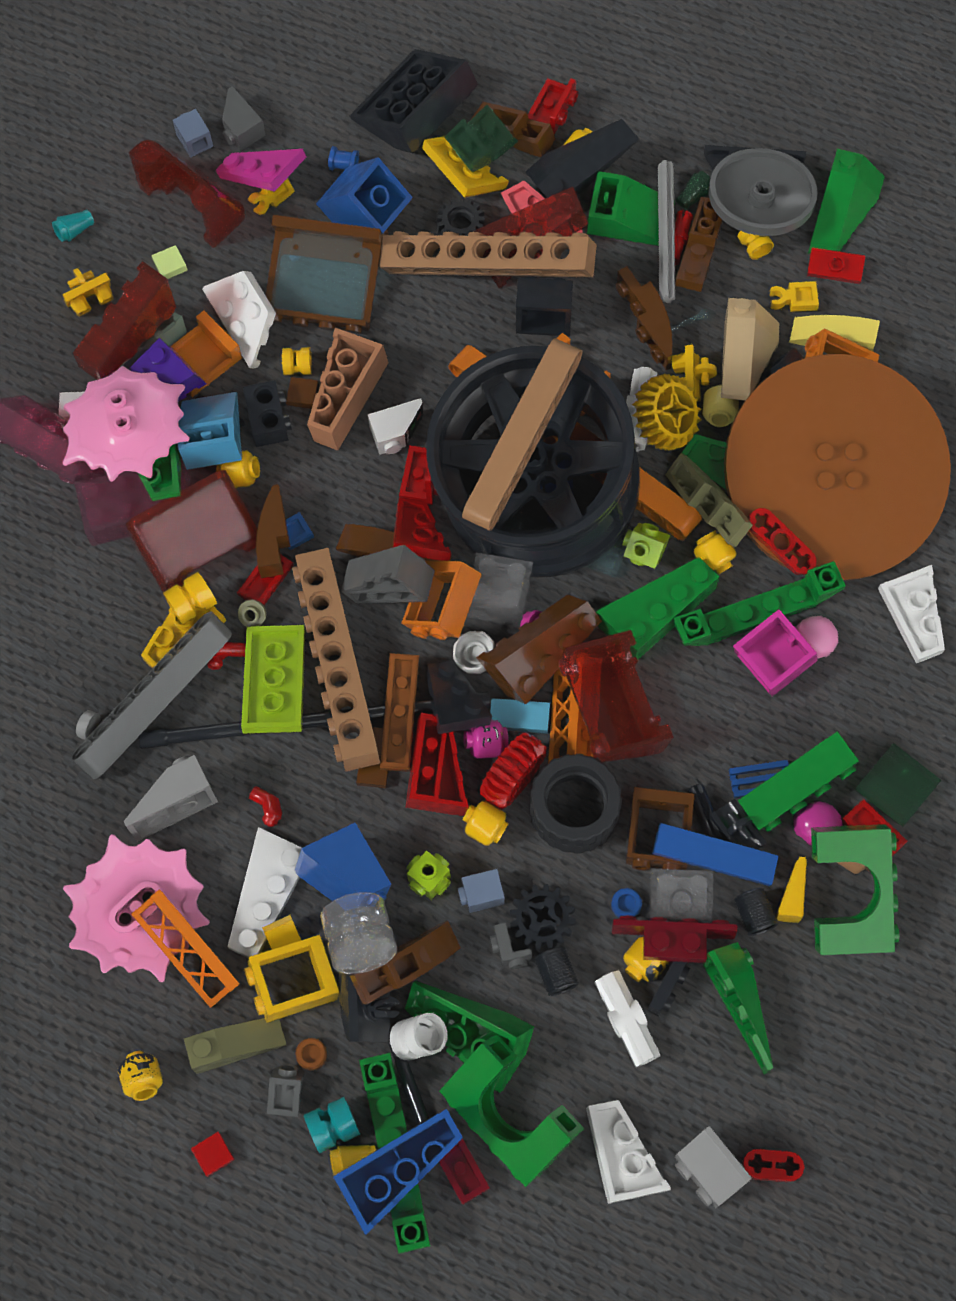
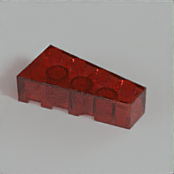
M570 187L483 226L474 232L482 233L484 236H494L495 232L508 233L510 236H519L522 232L533 233L536 236H545L546 233L550 232L559 233L562 236H572V233L578 232L589 223L574 187ZM491 248L484 252V258L489 256ZM513 249L509 253V258L515 256L517 249ZM543 249L535 253L534 259L542 255ZM512 276L491 277L499 289L507 284L506 281Z
M143 261L136 268L140 273L133 282L127 280L121 288L124 293L119 301L114 305L110 303L105 309L101 325L94 324L73 352L78 366L96 380L110 376L127 359L132 358L137 353L141 344L146 339H150L161 323L171 318L177 308L168 279Z

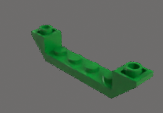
M835 561L808 570L804 579L705 614L702 613L700 608L675 617L673 621L684 646L709 645L756 628L778 609L785 617L813 608L845 589L846 585Z
M390 1053L359 1060L378 1149L407 1133L399 1088ZM417 1183L391 1209L398 1254L430 1247L419 1184Z

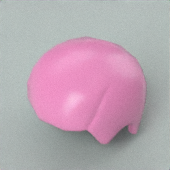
M810 616L803 619L795 627L816 651L817 658L829 656L839 643L838 631L833 622L826 617Z

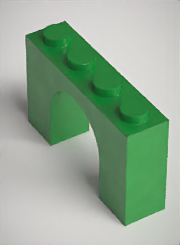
M885 824L811 827L812 858L817 863L857 862L865 865L870 870L874 880L872 899L860 913L849 917L814 918L815 949L820 955L895 952V943L899 942V928L897 924H894V912H898L897 894H893V882L897 881L896 863H892V851H896L897 847L895 833L891 832V829Z
M495 1034L481 1043L439 1092L445 1097L447 1103L463 1117L470 1129L476 1132L489 1146L490 1151L499 1157L509 1168L512 1175L527 1187L548 1168L584 1128L563 1105L549 1114L533 1131L517 1130L502 1119L495 1106L494 1088L498 1079L518 1056L498 1034Z

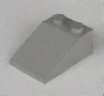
M195 755L191 757L183 756L175 760L172 766L163 772L124 820L125 826L137 842L218 802Z

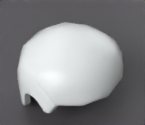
M469 631L461 635L454 644L453 659L464 672L481 674L486 669L476 657L483 652H490L496 645L485 632Z

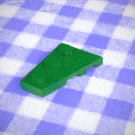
M695 434L682 453L690 458L717 485L727 491L724 473L726 442Z

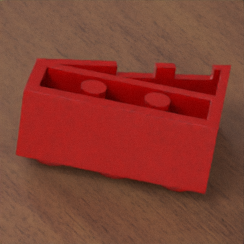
M421 713L416 726L405 807L464 816L469 805L465 797L463 776L459 767L454 732L438 734L436 716Z

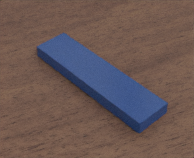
M663 823L659 825L652 853L766 886H771L773 883L778 855Z

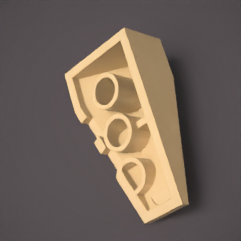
M728 298L724 324L721 398L746 400L758 385L761 374L765 367L767 368L773 352L778 347L779 322L756 300Z

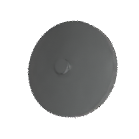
M752 148L735 152L718 163L710 179L709 200L717 215L733 228L753 235L775 236L799 228L810 218L817 200V186L811 172L794 157L772 149Z

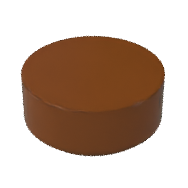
M307 1038L297 1046L296 1060L305 1070H318L327 1060V1049L320 1040Z

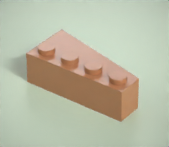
M335 328L332 347H329L326 368L325 371H322L319 392L316 393L307 425L314 442L339 450L389 362L383 344Z

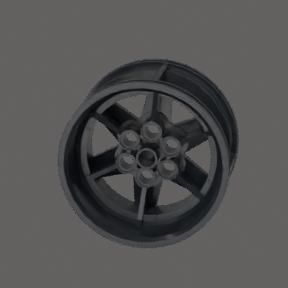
M520 346L505 349L482 358L468 367L450 384L436 405L431 417L426 442V456L431 480L460 538L478 557L490 565L508 573L525 577L563 575L581 569L599 559L612 548L627 529L635 512L640 491V469L635 449L633 423L623 395L607 374L587 359L581 357L569 385L517 483H525L527 488L522 492H512L503 512L491 531L462 518L464 507L469 499L464 483V472L482 474L500 438L488 440L471 439L478 428L491 415L494 416L502 436L548 346ZM581 411L585 412L595 421L607 441L570 439ZM549 436L558 437V441L554 444H546L544 442ZM567 459L572 462L568 468L562 469L558 467L559 462ZM599 472L607 473L605 482L596 498L584 511L580 512L568 481L578 476ZM548 483L556 485L555 490L550 493L542 491L543 486ZM531 499H535L555 524L554 527L541 530H523L505 526Z

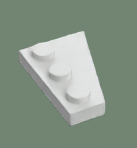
M619 1100L586 1107L608 1204L672 1190L655 1166L656 1162L653 1157L646 1151L638 1137L637 1130Z

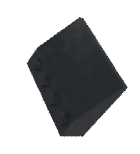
M414 49L350 114V118L395 149L414 153L421 147L424 140L434 133L448 116L453 114L454 110L463 100L470 96L471 92L478 86V83L467 60Z

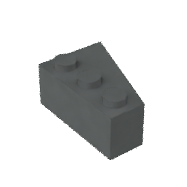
M405 545L349 560L341 592L355 603L427 602L435 570L422 557L417 556Z

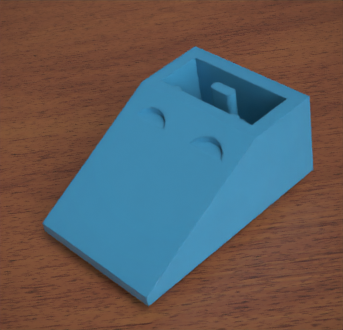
M237 392L182 401L181 410L184 416L178 423L182 431L190 437V440L178 443V450L186 469L241 461L242 450Z

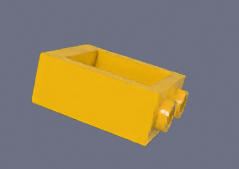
M320 935L250 956L248 967L244 968L249 986L254 985L258 995L254 997L258 1015L264 1014L266 1023L338 999L339 989ZM308 951L321 990L273 1005L260 966Z

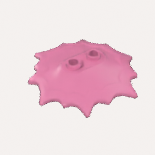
M121 366L108 377L88 382L84 394L64 405V409L70 414V419L63 428L69 441L63 465L67 466L77 461H85L92 470L100 467L104 468L111 482L124 471L137 472L147 478H151L153 476V464L156 459L167 457L169 449L173 444L190 440V437L182 431L178 423L184 416L183 411L178 406V397L185 390V385L164 383L159 380L155 372L138 373L130 371L124 366Z
M111 834L105 854L101 860L86 867L85 878L80 883L63 886V890L70 897L73 904L69 918L76 926V933L69 943V948L86 951L97 957L103 973H107L117 966L125 968L128 973L144 969L150 971L159 982H163L170 960L131 913L145 903L142 900L145 893L150 892L154 894L160 889L194 930L209 925V920L201 913L197 904V899L204 885L198 882L187 869V850L183 848L166 851L158 848L150 839H145L136 846H128ZM155 903L140 914L148 925H161L162 911ZM121 914H130L131 921L128 924L120 923L119 918ZM165 917V926H173L168 918ZM151 928L160 938L161 929ZM164 929L163 943L167 948L181 949L182 935L178 930ZM185 940V949H189V943ZM172 952V953H173V955L175 956L176 954H178V953H180V952Z

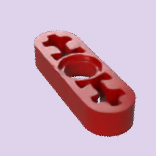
M758 508L749 514L747 518L753 524L749 531L791 572L796 575H805L808 570L815 568L817 562L815 554L770 510ZM755 516H765V525L769 529L775 525L778 529L766 538L764 534L769 531L764 526L759 528L755 526L757 522ZM777 534L787 536L789 545L785 550H780L774 545V538ZM796 545L798 550L794 551V553L798 557L805 555L808 558L805 562L808 567L798 568L796 565L798 559L794 555L787 558L785 554L792 551Z

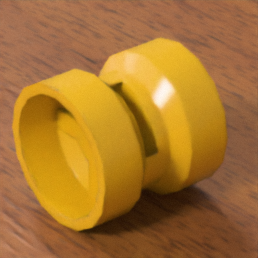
M742 231L738 233L740 242L747 246L746 252L753 260L767 255L774 247V243L769 236L753 235Z
M302 347L300 350L282 348L284 376L293 375L295 372H301L303 375H312L310 347Z

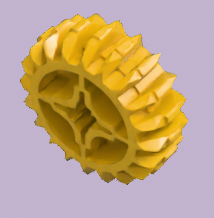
M670 374L655 376L647 380L643 385H640V391L635 394L638 400L632 404L636 408V412L632 416L638 420L635 427L641 428L640 437L647 438V444L655 445V449L669 451L684 447V445H687V442H690L694 434L699 431L696 424L702 421L698 416V412L702 409L697 407L696 402L699 398L693 396L694 388L687 387V380H680L679 376H670Z

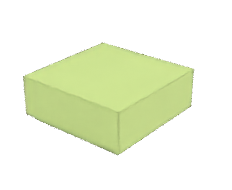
M176 245L151 255L163 281L188 271Z

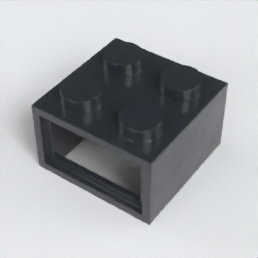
M533 276L518 278L516 334L559 336L564 333L570 337L573 280H565L563 278L539 279Z

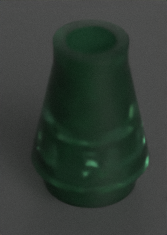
M699 171L697 174L694 173L676 198L678 205L687 210L690 206L700 201L701 197L708 196L711 177L704 171Z

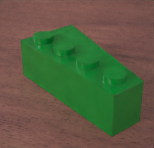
M698 557L597 610L596 614L602 620L598 627L636 662L675 627L673 618L693 611L716 590L720 576Z
M837 731L739 799L738 803L750 817L758 831L765 828L769 832L782 823L779 818L788 811L792 815L807 805L804 801L812 794H815L818 798L832 788L829 784L838 776L841 780H844L856 771L854 765L859 760Z

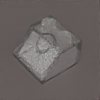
M651 869L649 877V919L652 917H664L671 922H680V920L685 918L697 919L699 923L712 922L713 871Z

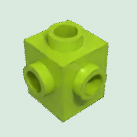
M638 523L633 531L629 529L623 541V545L626 546L624 557L629 558L635 565L649 566L655 569L663 557L670 535L659 531V528L653 524Z
M427 850L422 856L416 855L407 866L409 870L407 877L408 882H410L408 886L420 897L425 895L432 900L436 894L441 895L450 885L451 881L449 879L451 875L448 868L450 864L438 853H435L433 856ZM428 867L434 871L430 876L423 874Z

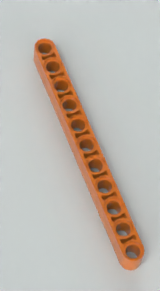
M466 345L448 366L454 376L458 377L468 367L487 356L475 347ZM578 422L570 437L571 440L603 441ZM549 436L544 442L554 444L558 441V437ZM639 467L640 491L636 509L675 538L684 541L700 523L702 516L696 508L689 506L683 498ZM599 472L590 475L604 484L607 473Z

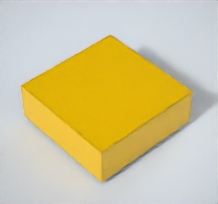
M290 915L262 927L271 949L301 941Z

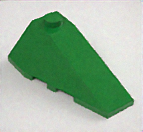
M736 942L708 952L707 960L703 963V966L765 1075L773 1069V1063L754 971L751 966L754 962L749 951L746 948L741 949L739 943Z
M418 981L412 983L405 1008L412 1017L424 1013H433L439 1016L447 1029L446 1046L448 1048L446 1051L452 1057L457 1056L463 1063L481 1043L498 1034L518 1056L498 1079L494 1088L498 1092L504 1090L525 1057L534 1030V1026L507 1012Z

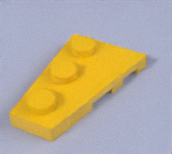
M442 136L424 140L422 149L464 198L507 188L509 180L503 176L497 178L491 174L488 165L474 162L469 158L468 151L448 137Z
M213 606L204 612L197 610L196 617L182 625L170 607L167 618L162 626H158L142 652L141 657L153 668L204 614L213 612L223 623L226 622L225 617Z

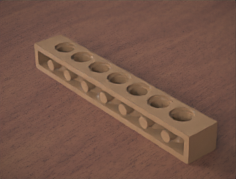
M397 231L393 232V235H383L380 268L389 274L593 277L597 244L584 233H572L571 237L552 232L546 233L545 236H536L528 232H522L519 236H510L508 233L495 232L494 236H484V234L479 232H469L468 236H459V234L454 232H444L443 236H437L430 232H418V235H409L406 232ZM415 248L413 255L408 257L410 250ZM440 248L439 254L433 257L434 251ZM465 248L464 255L458 258L459 252ZM491 248L489 256L483 258L484 252ZM513 249H517L515 256L509 258V253ZM543 249L542 255L534 259L535 253ZM569 249L568 256L560 259L562 252Z
M329 548L295 555L297 566L292 567L295 583H301L303 588L302 591H298L301 608L307 607L309 614L303 616L307 633L313 632L314 640L309 641L312 657H319L321 665L315 667L318 683H325L326 692H321L324 709H331L332 718L327 719L331 736L337 735L339 744L333 745L337 763L343 761L345 772L380 764ZM315 581L322 582L319 585H310ZM319 606H328L324 610H317ZM327 630L334 631L330 635H322ZM333 655L340 656V658L335 661L328 660V658ZM337 681L346 682L343 686H334ZM346 706L353 708L347 713L340 712V709ZM355 732L359 734L355 739L345 738L349 733Z

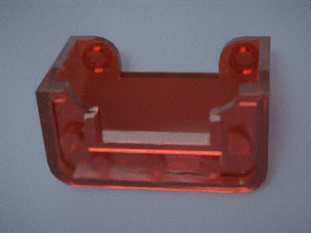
M153 140L142 141L129 151L139 187L148 196L155 190H162L168 195L178 187L191 198L193 206L202 213L206 232L203 235L204 241L211 247L215 248L245 219L243 204L185 157Z
M226 470L215 472L182 490L181 496L167 498L131 518L125 525L131 541L162 593L176 584L181 587L184 586L183 582L187 578V574L235 548L245 552L256 548L258 530Z
M631 630L566 647L563 651L562 659L559 660L560 672L563 677L568 679L591 739V753L594 758H599L601 762L656 755L662 753L674 738L669 724L660 726V716L654 717L635 669L638 660L636 657H632L630 646L636 644Z

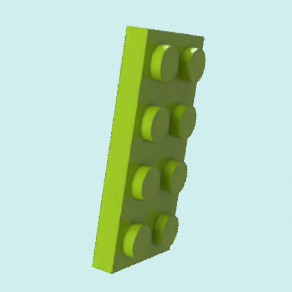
M304 625L247 627L241 723L243 734L302 732L305 659Z

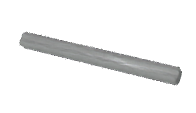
M663 160L658 164L659 295L662 302L671 303L676 298L674 164Z

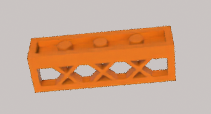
M584 648L576 649L567 659H572V667L567 674L564 673L565 662L554 673L548 764L549 761L560 758L559 748L565 741L567 742V754H583L584 756L595 758L600 656ZM569 685L571 687L570 695L564 702L562 700L563 692ZM568 713L569 722L562 729L561 720Z
M160 889L131 913L210 1008L240 984ZM155 903L162 911L161 925H148L140 914ZM165 917L168 918L173 926H165ZM151 928L161 929L160 938ZM164 929L179 931L182 935L181 949L167 948L163 943ZM185 940L194 950L185 949ZM172 952H181L180 962ZM184 953H196L202 959L201 972H188L184 968ZM205 963L213 973H204ZM191 975L201 976L200 985ZM204 976L217 977L225 986L212 999L203 990Z

